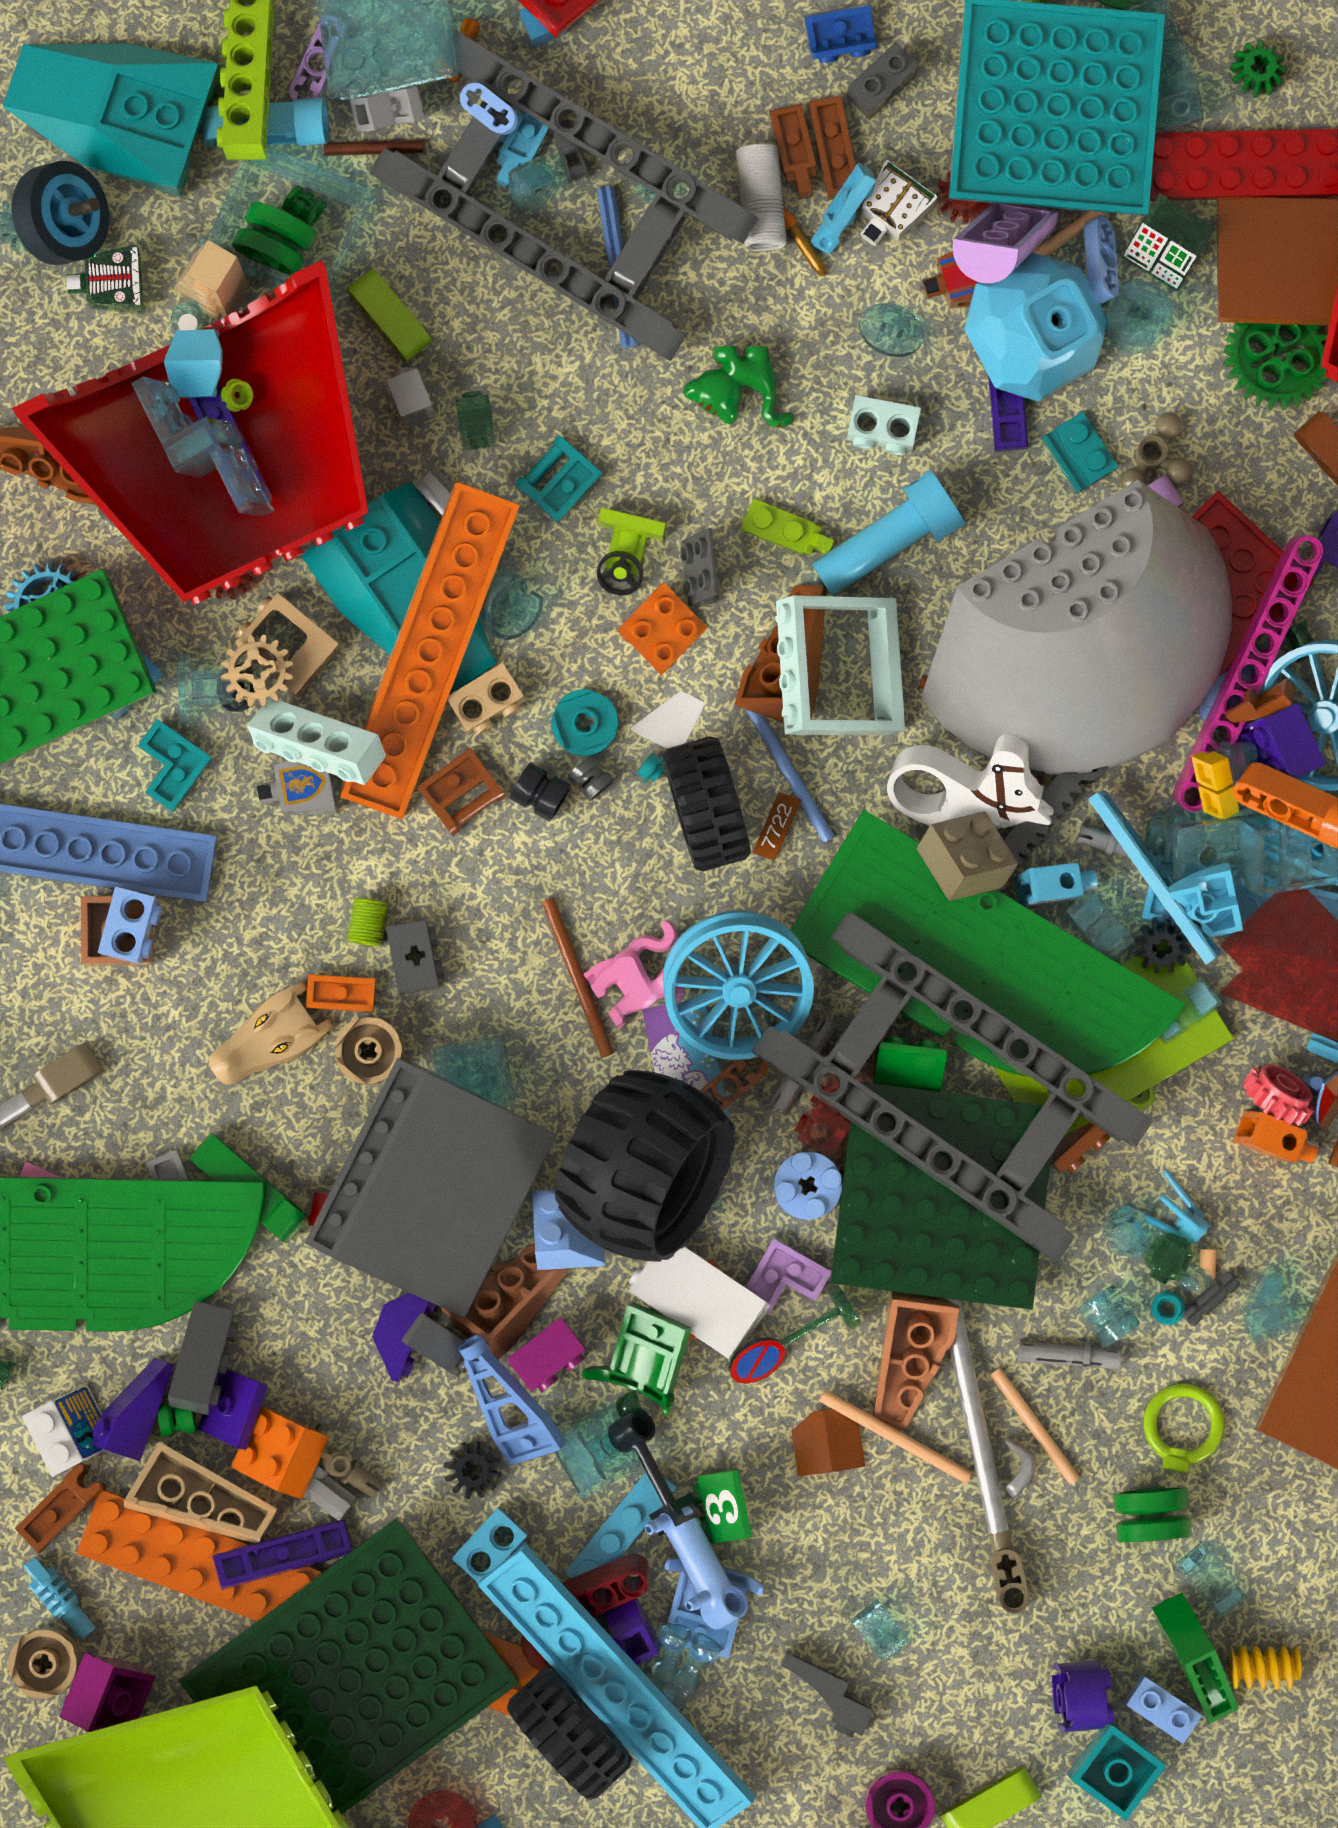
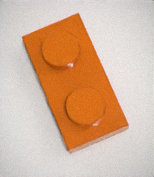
M308 974L306 1008L374 1013L376 979Z

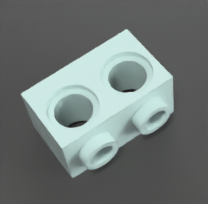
M855 395L847 440L853 441V446L862 449H872L873 445L886 447L885 452L893 455L902 456L905 455V451L912 452L921 408ZM862 417H870L875 421L876 427L871 431H863L859 428L857 422ZM902 423L908 428L909 433L905 437H895L891 433L890 427L893 424Z

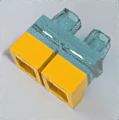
M1245 740L1234 745L1222 741L1220 748L1210 753L1201 751L1191 756L1196 780L1200 784L1198 789L1204 812L1225 821L1246 808V806L1240 804L1235 799L1233 787L1247 769V764L1258 757L1254 744Z

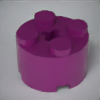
M902 1768L886 1770L872 1779L865 1793V1812L873 1828H927L933 1819L935 1810L933 1795L926 1782L913 1771ZM897 1797H902L904 1802H908V1805L903 1806L901 1813H897L894 1807H890V1804L896 1802Z

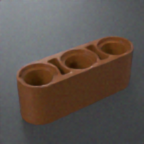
M1318 411L1294 432V437L1338 486V427L1327 415Z

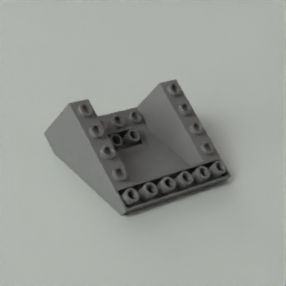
M397 1058L305 1244L338 1261L465 1318L557 1134L407 1058Z

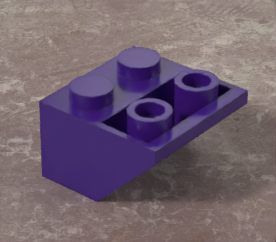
M1299 703L1248 723L1242 728V744L1246 751L1251 753L1254 762L1267 765L1295 779L1326 765Z

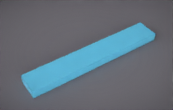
M1102 790L1090 797L1088 800L1204 963L1208 964L1220 956L1221 950L1214 940L1201 929L1200 923L1192 920L1186 914L1184 907L1176 899L1172 900L1170 898L1168 887L1173 883L1109 793Z

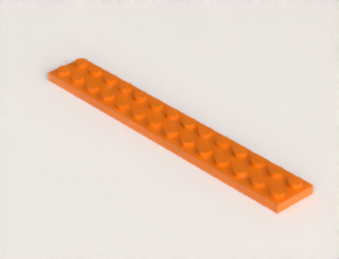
M103 1490L96 1499L76 1553L258 1621L323 1572L307 1566L221 1590L212 1556L251 1544L232 1537L125 1508V1497ZM484 1632L520 1680L518 1685L488 1706V1708L510 1715L507 1711L509 1699L539 1673L544 1657L538 1651Z

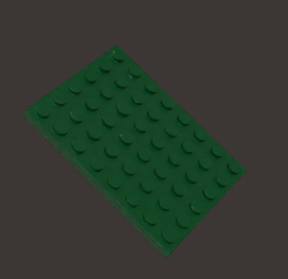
M398 1517L178 1680L194 1703L257 1686L261 1694L268 1691L278 1708L272 1713L278 1723L286 1721L297 1742L293 1746L296 1753L303 1750L313 1767L312 1769L316 1777L313 1782L321 1780L331 1797L330 1799L334 1807L331 1809V1812L333 1813L338 1810L341 1815L520 1682Z

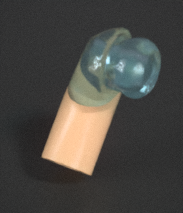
M1200 1249L1199 1269L1192 1275L1185 1274L1181 1279V1287L1185 1292H1192V1294L1201 1293L1215 1280L1217 1250Z

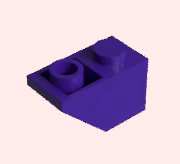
M638 1598L604 1612L613 1640L636 1665L659 1654L661 1642Z

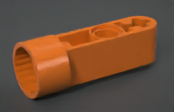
M1251 763L1233 787V795L1240 804L1338 849L1337 797L1262 763Z

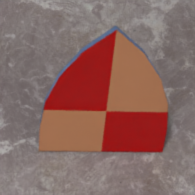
M1338 1071L1325 1081L1321 1077H1311L1308 1074H1305L1301 1079L1312 1093L1318 1095L1316 1122L1324 1133H1326L1338 1113Z

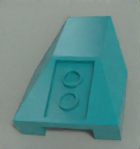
M130 43L23 44L3 108L88 169L182 197L191 169L189 157L207 103L211 105L213 103L220 82L221 69L219 64Z

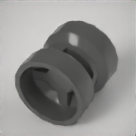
M593 754L583 760L568 774V777L574 784H579L583 788V795L589 801L595 799L614 782L613 777L608 772L601 770L599 761Z

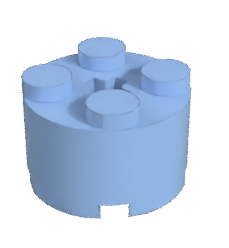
M815 1152L797 1153L786 1159L777 1170L773 1185L774 1195L779 1206L788 1215L801 1220L817 1219L829 1213L838 1203L842 1191L841 1175L835 1164L824 1155ZM809 1177L813 1178V1185L817 1188L816 1192L810 1191L803 1195L801 1193L802 1186L798 1184L799 1180L806 1181Z

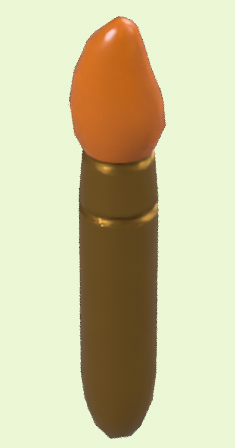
M783 208L785 228L789 230L792 239H794V242L815 273L819 276H826L827 271L824 262L805 233H803V230L797 225V219Z

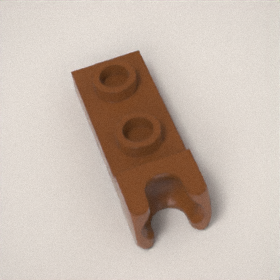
M83 1462L77 1464L62 1479L63 1481L15 1528L37 1553H41L89 1504H92L103 1490H106L107 1485L100 1482H94L88 1488L85 1487L83 1480L90 1470L87 1464Z

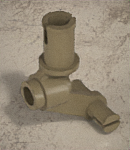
M312 1419L309 1427L319 1432L325 1427L315 1419ZM332 1449L328 1452L323 1451L321 1455L323 1467L329 1474L341 1477V1483L346 1484L348 1482L369 1498L377 1493L366 1483L369 1482L379 1489L382 1479L377 1478L359 1466L358 1460L354 1459L351 1461L346 1453L338 1449Z

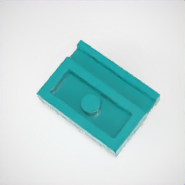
M1083 411L1041 438L1076 494L1119 467Z

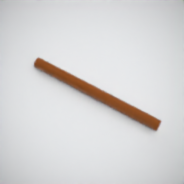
M555 898L542 901V905L601 1058L612 1055L614 1051L583 975Z

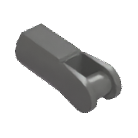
M571 119L564 120L563 127L565 129L574 127L573 121ZM552 131L568 182H573L572 178L582 175L585 178L589 177L581 148ZM578 155L580 162L568 166L566 159Z

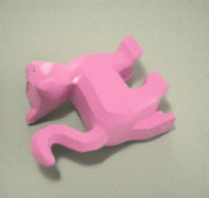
M668 920L661 923L665 934L662 939L648 935L635 938L628 947L619 952L614 958L599 962L583 974L598 999L605 997L608 988L613 985H618L624 997L608 1013L618 1028L626 1024V1016L650 1008L661 998H665L662 983L664 969L655 979H651L640 959V953L643 949L663 952L673 947L678 934L674 924ZM675 986V999L679 1000L685 995L684 987Z

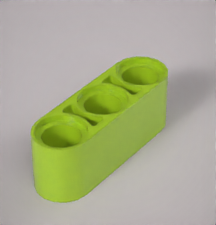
M373 268L346 288L353 300L404 361L408 362L432 342L425 329Z
M1022 1766L946 1809L940 1814V1817L946 1828H992L1038 1801L1042 1794L1026 1766Z

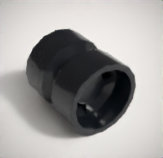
M530 762L516 782L509 799L523 807L532 805L534 814L551 822L564 802L571 785L557 776L548 779L547 771Z

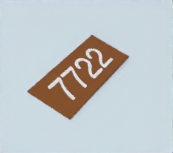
M781 792L778 793L752 853L775 861L799 807L800 799Z

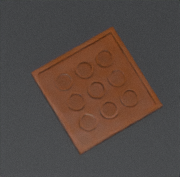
M1218 198V322L1329 325L1338 285V199Z

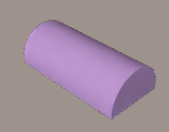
M992 203L953 239V255L958 267L966 276L977 282L995 283L1003 280L1053 232L1057 223L1058 211L1023 205Z

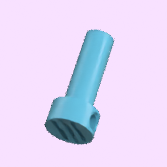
M930 469L916 481L902 487L908 498L907 501L811 563L832 596L837 595L929 533H931L937 543H940L952 532L966 526L954 503Z

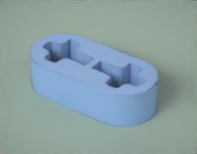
M470 83L462 89L460 102L463 108L490 130L500 135H507L516 129L518 124L517 112L487 87L480 83ZM482 91L480 97L488 104L485 109L478 104L470 106L472 99L469 96L472 92L478 94ZM493 109L501 114L508 111L506 118L509 120V123L506 126L500 124L496 127L498 120L490 114Z

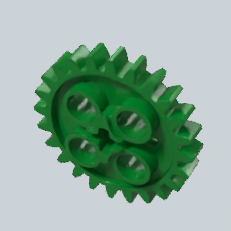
M1235 323L1232 327L1235 333L1230 332L1226 338L1231 344L1226 345L1223 349V353L1231 356L1225 359L1223 366L1233 367L1227 378L1238 379L1234 390L1245 388L1247 390L1244 395L1245 400L1252 395L1256 396L1257 407L1263 400L1268 401L1269 410L1273 409L1276 402L1280 403L1282 410H1286L1290 400L1296 408L1302 403V397L1310 401L1313 397L1312 390L1319 392L1323 386L1320 381L1327 379L1325 376L1326 370L1321 367L1325 348L1322 344L1326 341L1327 334L1318 335L1316 333L1321 325ZM1279 331H1288L1292 335L1293 341L1281 339ZM1248 343H1258L1262 347L1263 352H1253L1249 348ZM1299 345H1302L1304 347V349L1291 351L1294 347H1297ZM1273 352L1276 356H1281L1286 353L1282 361L1279 357H1274L1269 360ZM1298 360L1303 362L1306 366V371L1295 369L1292 361ZM1261 362L1263 363L1261 366L1257 368L1251 367V364H1259ZM1262 372L1272 373L1276 378V382L1270 383L1265 381L1262 377Z

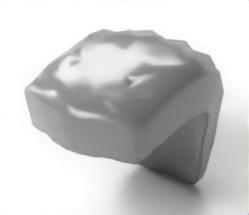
M1007 1438L1005 1443L1022 1460L1021 1470L1005 1489L1012 1498H1016L1030 1483L1036 1472L1037 1463L1034 1454L1030 1450Z

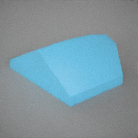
M183 330L175 332L164 359L174 398L216 397V387L222 373L223 358L218 330Z

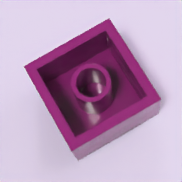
M560 1317L506 1360L531 1392L538 1388L542 1393L559 1380L555 1373L563 1367L569 1372L585 1358L581 1353L587 1348L563 1317Z
M85 1652L59 1717L87 1732L139 1719L156 1676L129 1662Z

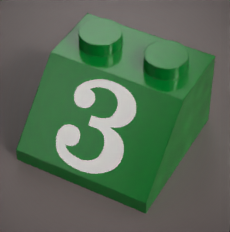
M737 1467L697 1475L699 1483L692 1484L697 1504L703 1503L706 1516L699 1519L706 1537L710 1536L711 1543L751 1538L752 1534Z

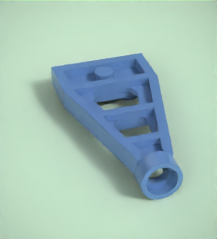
M477 1334L465 1340L458 1347V1350L464 1358L465 1368L492 1439L509 1466L561 1450L566 1441L549 1414L495 1358L482 1335ZM493 1375L507 1392L492 1396L484 1378ZM509 1403L517 1405L528 1417V1422L509 1427L504 1422L500 1406Z

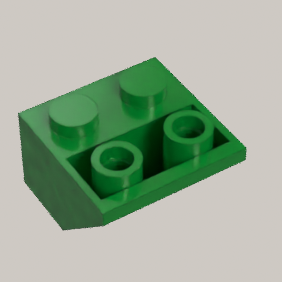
M886 1037L884 1042L878 1043L875 1052L872 1083L941 1092L947 1050L940 1049V1043L920 1041L918 1046L906 1045L907 1039L898 1037Z

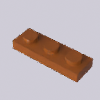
M841 95L809 101L808 103L828 200L834 199L856 166Z

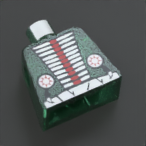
M138 245L96 253L85 259V273L67 274L68 294L86 293L87 303L91 309L144 314L141 251Z

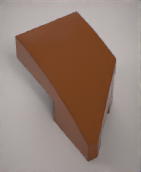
M1286 678L1259 696L1251 688H1248L1243 694L1245 696L1244 701L1234 708H1230L1226 712V717L1231 723L1255 720L1276 713L1292 704L1295 687Z

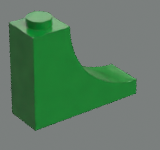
M1183 1593L1168 1598L1152 1607L1159 1627L1175 1654L1208 1724L1238 1710L1239 1707L1216 1650Z

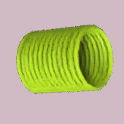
M354 898L347 941L381 947L386 925L385 919L387 918L386 915H388V903L365 898Z

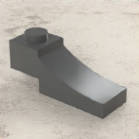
M786 1651L781 1666L801 1677L822 1696L833 1712L830 1719L836 1723L834 1729L851 1738L854 1733L862 1736L874 1712L873 1708L844 1694L849 1685L847 1680Z

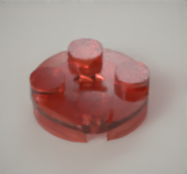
M441 1790L429 1793L415 1803L409 1815L408 1828H439L435 1825V1820L443 1819L444 1816L449 1818L448 1823L451 1825V1828H478L477 1811L461 1794L454 1791Z

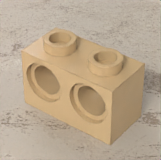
M503 662L450 694L447 699L448 704L466 733L469 735L475 732L477 736L494 726L492 720L503 714L505 718H508L522 709L520 703L525 701L522 692ZM499 685L509 687L511 690L510 697L505 701L495 700L492 697L495 687ZM472 702L482 706L481 715L475 719L467 718L464 715L465 706Z

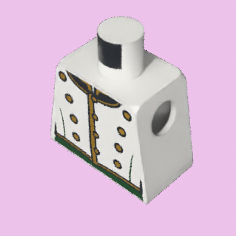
M886 160L876 178L871 196L865 200L862 206L861 214L870 221L860 235L874 246L879 243L885 233L898 241L934 208L938 197L890 161Z

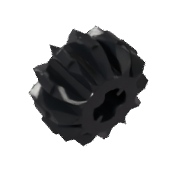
M1166 916L1164 925H1160L1157 917H1153L1151 919L1152 928L1145 924L1140 926V931L1143 935L1135 936L1134 943L1141 947L1135 950L1136 957L1146 956L1142 962L1144 968L1155 963L1154 972L1159 974L1162 965H1166L1169 973L1174 972L1173 961L1180 966L1185 965L1186 960L1182 955L1191 953V947L1185 944L1189 940L1184 933L1179 934L1181 929L1177 924L1173 928L1170 926L1171 917ZM1161 939L1168 941L1165 951L1158 950V944Z
M475 1441L473 1452H470L467 1442L461 1443L463 1456L454 1449L450 1451V1455L458 1461L457 1464L453 1462L444 1463L445 1468L455 1469V1473L445 1477L446 1482H451L457 1478L459 1483L453 1487L452 1491L457 1493L463 1485L466 1486L465 1498L467 1499L471 1498L473 1487H476L479 1498L484 1497L483 1483L490 1490H494L496 1485L488 1477L500 1478L502 1474L500 1471L490 1470V1466L498 1465L501 1462L500 1458L488 1461L486 1457L492 1453L493 1448L489 1446L483 1454H480V1441ZM472 1460L474 1465H481L482 1472L479 1471L477 1473L480 1475L479 1478L473 1479L472 1475L464 1474L463 1468L468 1467L465 1464L467 1461Z

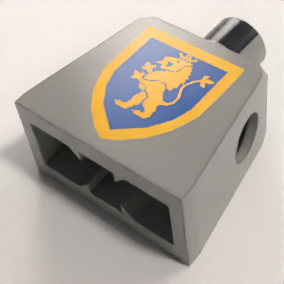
M287 760L273 766L276 781L257 784L260 804L279 801L281 812L284 815L338 814L331 773L326 771L318 772L306 764Z

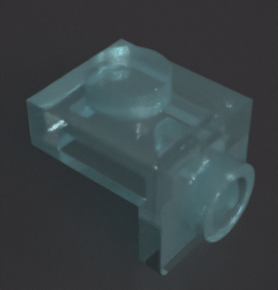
M878 1599L850 1619L881 1661L896 1655L908 1643L907 1637Z

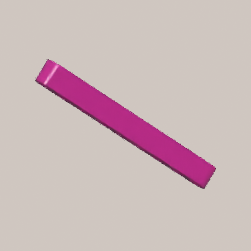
M1302 534L1295 535L1289 540L1174 787L1173 798L1181 808L1191 812L1203 809L1198 789L1200 784L1196 780L1191 756L1201 751L1205 753L1214 751L1229 759L1246 721L1231 723L1226 717V712L1228 711L1226 706L1227 700L1231 696L1237 695L1240 698V703H1242L1245 698L1243 694L1248 688H1251L1258 696L1322 558L1323 546L1315 537ZM1307 541L1311 546V553L1306 559L1302 560L1298 555V547L1302 542ZM1289 572L1295 573L1297 577V583L1291 590H1287L1283 583L1284 577ZM1280 603L1283 609L1282 616L1278 620L1273 621L1270 618L1269 610L1273 604ZM1265 633L1269 640L1268 646L1263 651H1258L1255 647V640L1260 634ZM1251 664L1254 668V676L1250 681L1244 682L1241 678V670L1244 666ZM1223 725L1226 729V737L1220 743H1215L1212 738L1213 731L1216 727ZM1190 787H1196L1198 790L1197 799L1191 804H1186L1184 800L1185 791Z

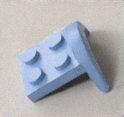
M680 1559L667 1560L664 1567L665 1570L681 1573L663 1641L729 1659L739 1619L721 1629H714L705 1623L700 1609L688 1611L685 1603L698 1593ZM723 1567L730 1583L742 1590L744 1594H746V1590L757 1595L763 1594L764 1586L758 1580L741 1572Z

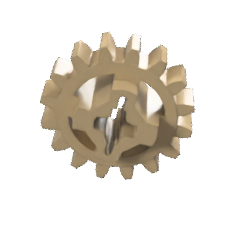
M252 634L248 635V643L245 645L239 639L236 640L238 649L236 651L226 650L227 654L231 657L230 661L221 662V666L228 669V673L221 675V679L223 681H231V684L226 688L227 692L230 694L237 691L235 700L240 703L247 698L250 708L254 707L256 701H260L262 707L266 708L267 699L272 698L276 703L280 702L277 693L281 691L288 694L289 690L284 685L285 681H294V676L287 673V670L294 667V663L284 660L290 654L288 650L278 651L280 646L278 640H274L269 645L266 635H262L259 642H256ZM260 650L272 653L277 660L267 661L262 657ZM247 653L248 658L244 664L236 667L240 658ZM255 664H260L263 669H266V671L261 672V678L256 679L253 674H249L255 670ZM279 675L275 685L268 690V684L273 676ZM238 682H249L253 685L255 693L244 690Z

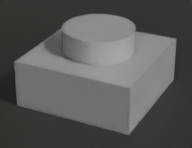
M177 1149L145 1162L152 1179L190 1180Z

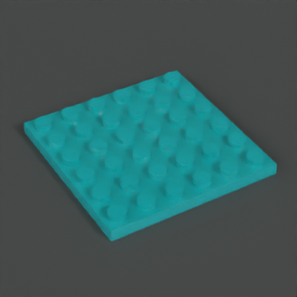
M965 0L948 199L1147 216L1149 214L1165 14L1011 0Z

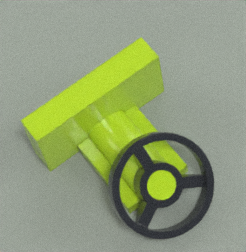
M601 508L598 526L613 529L614 532L609 553L603 556L598 564L597 579L602 588L607 592L619 596L629 595L640 587L643 580L644 571L641 559L646 538L663 541L666 523ZM606 561L605 568L610 570L601 574V566ZM639 571V580L636 582L632 575L637 576ZM613 578L617 582L626 581L632 587L619 590L609 586L604 580Z

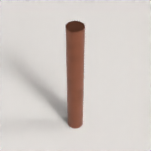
M423 140L330 142L324 144V156L381 154L384 147L393 153L395 151L401 154L424 153Z

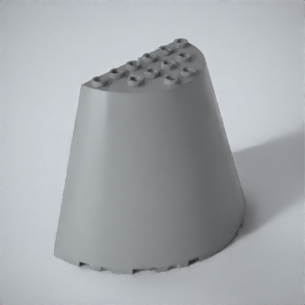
M1140 480L1133 482L1057 527L1058 536L1053 542L1044 543L1038 538L957 586L921 695V700L946 731L955 735L966 747L973 751L977 750L991 760L998 738L1004 734L1019 737L1028 745L1030 770L1042 771L1051 775H1062L1064 772L1090 773L1092 769L1105 766L1112 768L1151 751L1184 726L1188 717L1195 709H1199L1205 701L1206 694L1212 685L1215 684L1221 672V666L1232 631V597L1226 565L1219 547L1207 527Z

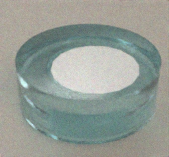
M185 302L176 306L172 311L171 324L175 331L200 330L204 328L205 317L199 306L194 303Z

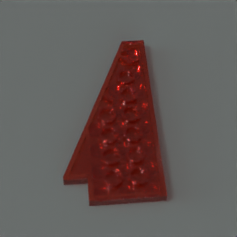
M1292 875L1242 923L1243 931L1231 933L1220 944L1242 968L1220 991L1229 998L1338 1042V920Z

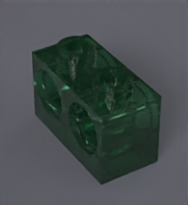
M472 391L462 394L460 399H455L463 450L496 447L489 395H482L480 391Z

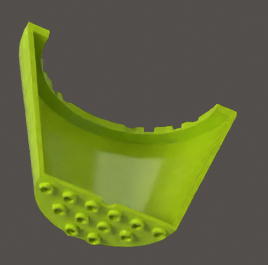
M257 1686L27 1749L3 1758L37 1816L48 1815L50 1821L44 1824L45 1828H348L338 1810L333 1813L331 1812V1809L334 1808L331 1797L321 1780L313 1782L316 1779L313 1767L303 1750L298 1753L294 1750L293 1746L297 1742L286 1721L278 1723L272 1713L278 1708L268 1691L261 1694Z

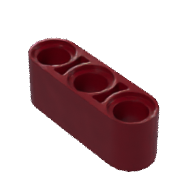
M632 1553L566 1580L562 1584L589 1614L594 1617L644 1595L648 1590L649 1563L644 1556Z

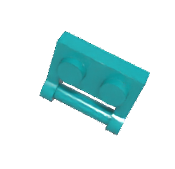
M560 435L552 441L553 446L525 477L520 476L514 483L518 490L532 500L557 524L602 476L600 470ZM563 454L567 456L570 460L540 492L537 491L533 486Z

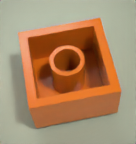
M261 1406L247 1449H238L231 1468L278 1492L302 1499L329 1436L283 1413Z

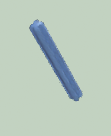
M613 186L598 188L597 196L610 270L624 245L615 188ZM613 296L616 310L619 305V300L616 296ZM619 330L622 348L638 346L639 341Z

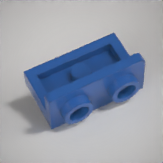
M869 3L804 15L809 52L813 60L819 59V63L837 61L839 59L838 55L851 53L852 57L866 56L871 54L870 49L878 48Z

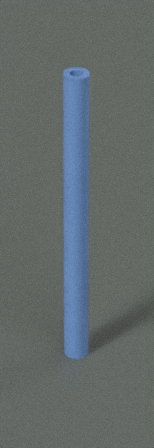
M746 710L797 799L801 800L800 804L823 843L835 837L834 833L765 716Z

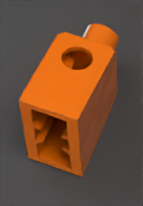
M1254 1111L1243 1112L1232 1141L1251 1150L1289 1163H1296L1300 1159L1311 1164L1315 1160L1319 1149L1317 1144L1306 1140L1308 1131L1292 1124L1288 1125L1285 1121H1278L1266 1113Z

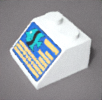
M88 1384L22 1416L52 1477L58 1476L77 1464L106 1451L91 1445L93 1429L97 1421L100 1420L102 1412Z

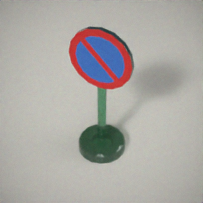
M836 1285L829 1291V1297L835 1309L780 1341L771 1337L759 1338L740 1348L731 1358L728 1366L731 1378L743 1384L755 1383L767 1378L782 1364L785 1357L784 1347L839 1315L849 1329L861 1326L859 1318L840 1286Z

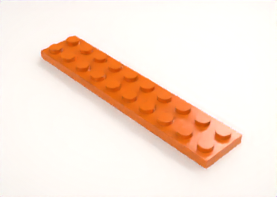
M455 481L363 728L378 734L386 757L365 785L354 781H344L339 793L340 798L403 820L520 507L519 504Z

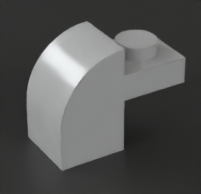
M410 85L349 99L357 132L372 131L394 124L416 122L425 119L422 110L423 101L418 93L417 86L410 87Z

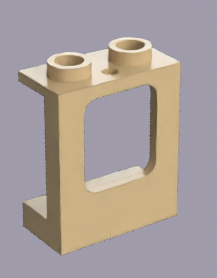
M277 593L273 598L268 596L257 608V612L260 614L252 623L245 622L237 631L235 637L244 645L247 644L248 635L252 634L254 637L275 611L282 613L307 635V640L289 660L294 663V667L287 670V673L294 676V681H285L284 684L290 693L299 698L341 647L332 637ZM260 650L264 659L267 661L274 660L264 650Z

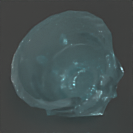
M501 569L498 574L493 576L480 611V617L486 622L490 632L496 638L511 640L519 638L528 632L537 622L543 609L544 597L534 591L528 595L526 581L520 575Z

